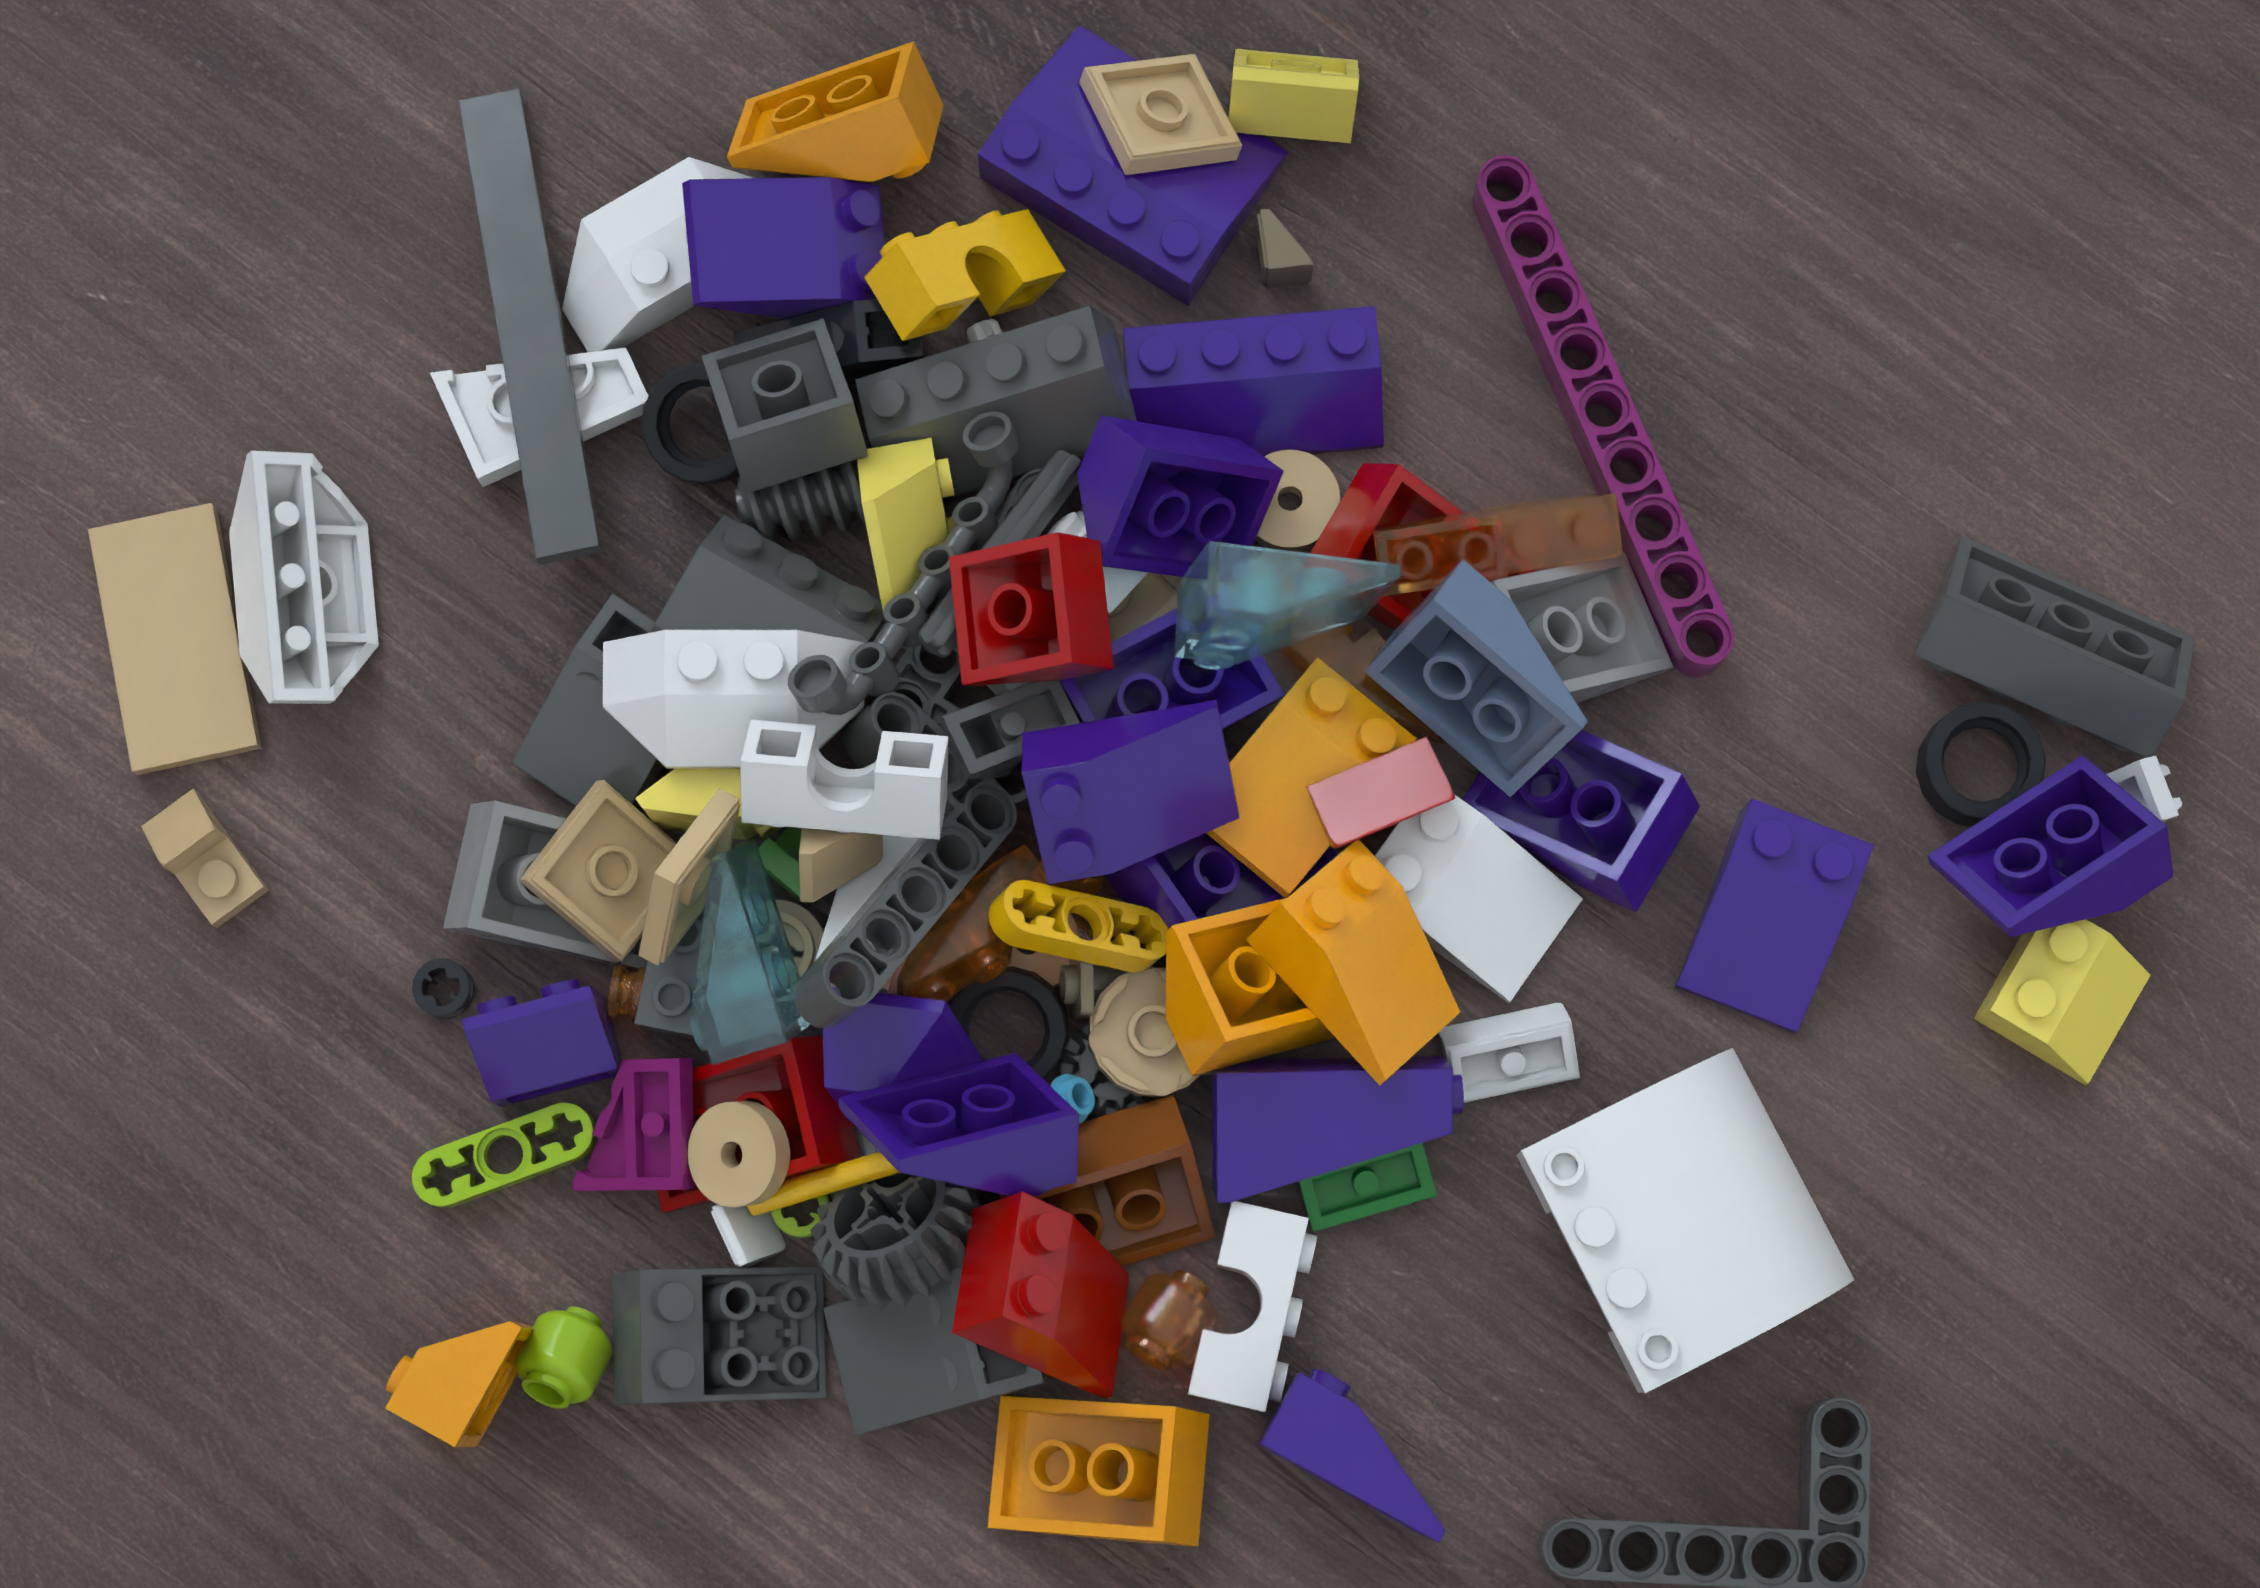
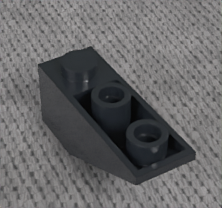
M877 299L852 301L734 332L735 345L823 318L847 385L856 384L855 379L925 358L923 336L902 341Z

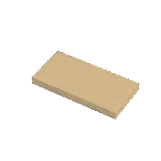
M213 503L88 529L132 772L136 775H142L262 749L248 671L239 652L236 607L217 507Z

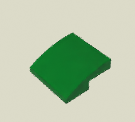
M1423 1143L1297 1181L1313 1232L1437 1196Z

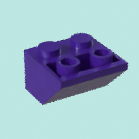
M574 979L557 982L541 988L542 998L517 1004L515 996H508L478 1004V1015L464 1018L462 1023L490 1102L504 1107L614 1078L622 1062V1057L606 998L591 986L581 987L579 980Z

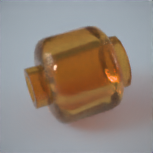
M1176 1270L1173 1276L1158 1273L1149 1275L1138 1288L1120 1319L1122 1331L1127 1337L1124 1342L1125 1348L1146 1365L1164 1372L1169 1371L1171 1366L1184 1367L1192 1363L1197 1356L1202 1330L1212 1331L1217 1323L1216 1310L1206 1298L1210 1291L1208 1286L1196 1276L1183 1270Z

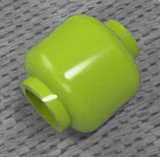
M574 1306L568 1307L566 1311L551 1310L538 1316L532 1327L533 1331L528 1340L525 1341L515 1362L519 1377L523 1380L522 1388L531 1398L545 1406L564 1409L569 1404L584 1402L592 1396L613 1354L610 1338L601 1329L602 1322L592 1312Z

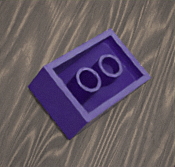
M831 177L689 179L682 183L693 306L787 319L852 301L877 299L864 277L882 259L880 250L885 245L880 186Z
M1217 700L1022 733V776L1047 884L1115 873L1239 819V809Z
M1583 730L1578 732L1511 797L1483 773L1479 772L1463 798V801L1485 815L1539 862L1580 887L1633 912L1638 911L1701 807L1682 773Z
M2083 755L1927 855L1929 864L2010 937L2122 911L2174 877L2167 825Z
M1752 798L1739 812L1675 987L1796 1033L1851 909L1874 845Z
M1206 833L1115 873L1104 875L1123 902L1147 907L1155 911L1168 928L1175 924L1284 899L1281 894ZM1329 846L1290 895L1338 856L1333 847ZM1166 954L1162 957V959L1164 960L1165 963H1166Z
M1016 1053L839 1097V1109L898 1172L1007 1196L1019 1192L1037 1196L1048 1192L1052 1188L1077 1182L1079 1113Z
M1318 1368L1313 1369L1309 1377L1300 1372L1295 1374L1257 1445L1423 1537L1440 1543L1446 1530L1360 1406L1346 1398L1351 1386Z

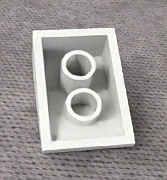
M1456 795L1455 799L1399 822L1375 855L1379 862L1403 886L1431 949L1508 1003L1511 1002L1583 900L1582 897L1485 815Z

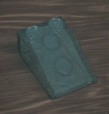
M1209 541L1178 583L1175 657L1194 659L1196 666L1205 669H1226L1233 664L1243 663L1363 619L1400 578L1401 565Z
M755 838L712 856L692 997L695 1013L690 1015V1025L697 1046L701 1051L708 1050L712 1065L786 1043L811 1025L803 1019L795 1005L794 991L800 980V975Z

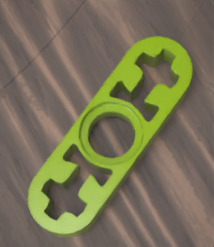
M557 1103L427 1151L417 1160L413 1168V1188L416 1194L430 1205L439 1208L459 1206L584 1159L590 1154L596 1144L597 1137L592 1135L596 1123L587 1111L575 1104ZM565 1116L573 1124H582L583 1132L574 1136L576 1147L567 1150L560 1142H553L542 1146L540 1149L547 1158L545 1161L536 1164V1148L531 1138L525 1133L526 1128L535 1125V1135L541 1138L558 1130L557 1119ZM502 1137L515 1138L523 1150L521 1164L515 1171L508 1174L494 1172L487 1160L490 1146L494 1141ZM474 1148V1163L478 1172L485 1179L483 1184L475 1186V1175L469 1173L455 1178L451 1182L453 1192L445 1196V1193L439 1188H429L428 1179L436 1175V1163L443 1161L445 1166L451 1169L471 1164L464 1155V1151Z

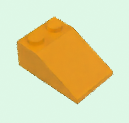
M914 41L747 99L728 151L727 159L732 168L867 182H874L891 175L896 179L906 178L919 172L926 163L930 162L944 104Z
M1317 657L1229 763L1239 809V819L1206 832V834L1284 898H1287L1330 846L1306 786L1414 742L1417 738Z
M1359 839L1354 841L1280 903L1246 939L1379 1086L1460 1013L1403 886Z
M1000 1396L987 1528L1198 1547L1210 1414L1176 1406Z

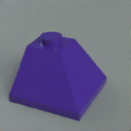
M832 987L836 994L841 996L840 991L837 988ZM877 993L872 1000L836 1027L823 1029L824 1088L838 1107L839 1097L984 1061L947 1002L942 1000Z

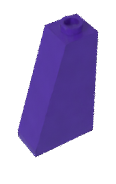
M1444 1056L1411 1057L1380 1086L1355 1058L1250 1060L1211 1071L1212 1189L1217 1203L1237 1201L1453 1133V1114H1462L1464 1091L1462 1076L1453 1075V1068Z

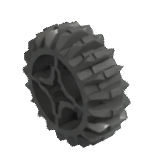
M900 1172L831 1193L832 1202L817 1208L820 1222L816 1223L811 1229L815 1239V1245L812 1250L817 1256L816 1261L835 1290H839L843 1296L853 1300L859 1307L870 1303L881 1311L893 1300L905 1308L912 1295L920 1293L929 1298L932 1286L940 1281L952 1284L950 1272L957 1266H963L968 1230L972 1227L973 1223L971 1217L972 1209L985 1204L981 1196L982 1191Z

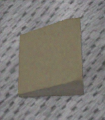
M1269 208L1260 209V214H1257L1255 232L1263 284H1266V288L1310 282L1314 267L1311 258Z

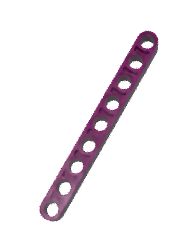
M1509 155L1493 157L1485 162L1479 171L1472 198L1474 213L1621 549L1627 556L1671 662L1678 671L1686 676L1696 678L1708 676L1719 668L1733 648L1734 633L1732 625L1531 170L1525 162L1517 157ZM1496 182L1507 183L1515 189L1518 197L1512 201H1498L1490 195L1487 187ZM1521 237L1532 238L1538 242L1542 248V253L1537 257H1523L1516 253L1511 242ZM1542 293H1555L1562 297L1567 309L1562 313H1547L1539 307L1536 297ZM1565 349H1580L1588 355L1592 366L1584 370L1571 369L1565 365L1560 353ZM1594 404L1605 405L1615 414L1616 423L1608 427L1596 426L1586 416L1585 408ZM1619 460L1630 461L1640 471L1641 480L1633 484L1621 483L1611 473L1610 464ZM1641 517L1657 519L1665 528L1666 538L1655 542L1644 539L1636 530L1635 521ZM1670 573L1681 575L1689 583L1691 595L1684 599L1670 597L1662 589L1661 577ZM1695 630L1706 632L1715 641L1716 653L1709 657L1697 656L1687 646L1686 634Z

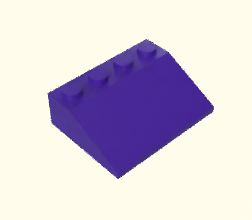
M1079 25L1011 103L978 152L980 179L1189 306L1286 159L1288 151L1261 135L1236 133L1242 148L1235 161L1125 175L1079 81L1084 67L1138 60Z

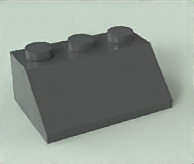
M723 515L698 547L651 632L661 630H800L864 642L865 644L874 641L886 619L884 618L881 601L873 598L866 590L846 583L816 566L810 559L794 554L760 535L753 527Z

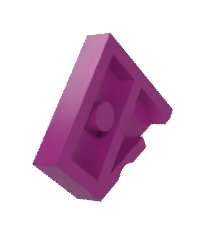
M692 1058L622 1060L611 1086L612 1096L610 1103L601 1111L592 1133L598 1140L586 1169L577 1170L575 1174L573 1191L684 1190L695 1188V1182L688 1164V1143L694 1127Z

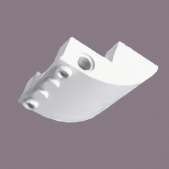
M1733 1048L1637 1092L1521 1150L1516 1155L1546 1214L1552 1213L1612 1330L1608 1332V1335L1638 1393H1647L1732 1350L1812 1307L1854 1281L1848 1266Z

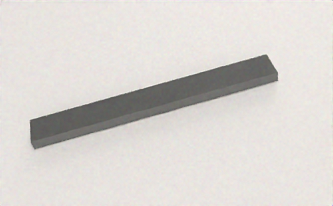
M517 88L459 100L536 559L540 565L602 553L524 98L520 89Z

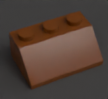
M1174 1094L1079 1123L1077 1182L1052 1188L1042 1195L1033 1196L1074 1215L1121 1266L1216 1238L1191 1142ZM999 1194L1000 1199L1008 1197L1007 1195Z

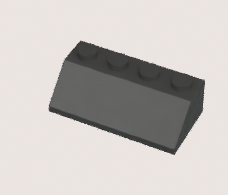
M1090 305L855 379L868 439L873 448L932 438L935 459L948 458L955 496L944 497L943 502L980 491L986 480L988 467L977 465L963 442L965 427L980 414L991 411L1004 413L1009 417L1019 437V448L1012 457L1013 476L1011 481L1021 478L1025 473L1034 469H1042L1052 455L1059 450L1074 454L1082 460L1101 415L1137 421L1114 322Z
M1961 536L1922 624L1914 655L1926 660L1930 666L1940 672L1958 674L1985 686L1990 693L2001 699H2015L2036 708L2060 725H2074L2097 735L2109 746L2119 751H2133L2148 758L2153 756L2185 702L2195 637Z

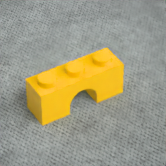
M1028 209L1002 215L1000 211L996 210L981 216L970 224L959 226L956 221H952L939 226L927 235L915 237L913 233L908 232L895 237L880 250L882 259L864 278L901 340L905 341L947 329L977 297L990 317L1033 305L1066 270Z

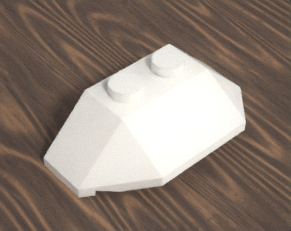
M688 157L581 219L562 310L587 352L623 348L694 307L682 183L689 179H743L753 177Z
M250 451L246 456L229 531L240 657L268 703H332L379 646L368 523L342 490L322 471L323 466L312 453Z
M661 630L603 642L602 706L667 769H740V760L750 720L816 725L817 747L820 749L864 709L863 700L855 709L843 715H832L824 712L809 713L799 706L788 687V677L791 670L800 661L813 655H826L832 658L845 679H847L852 672L849 666V658L852 652L864 644V642L800 630Z

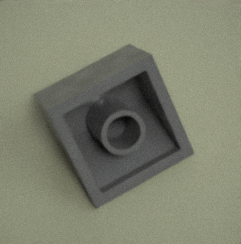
M823 318L702 355L745 494L868 456L854 402Z

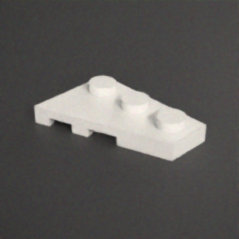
M626 348L568 355L583 442L643 415V406L648 398V394ZM503 363L486 365V371L454 374L452 370L431 372L432 379L482 487L520 471L521 467Z

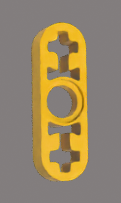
M1018 880L1010 884L992 901L989 907V922L994 933L1003 942L1014 947L1132 973L1147 970L1166 954V931L1169 928L1158 913L1147 907L1029 880ZM1015 904L1020 905V911L1014 909L1013 906ZM1068 913L1078 914L1088 921L1093 932L1092 940L1081 939L1073 933L1068 924ZM1024 917L1031 918L1033 920L1028 924L1025 922ZM1132 930L1135 936L1128 935L1127 933ZM1140 943L1145 944L1146 948H1140Z

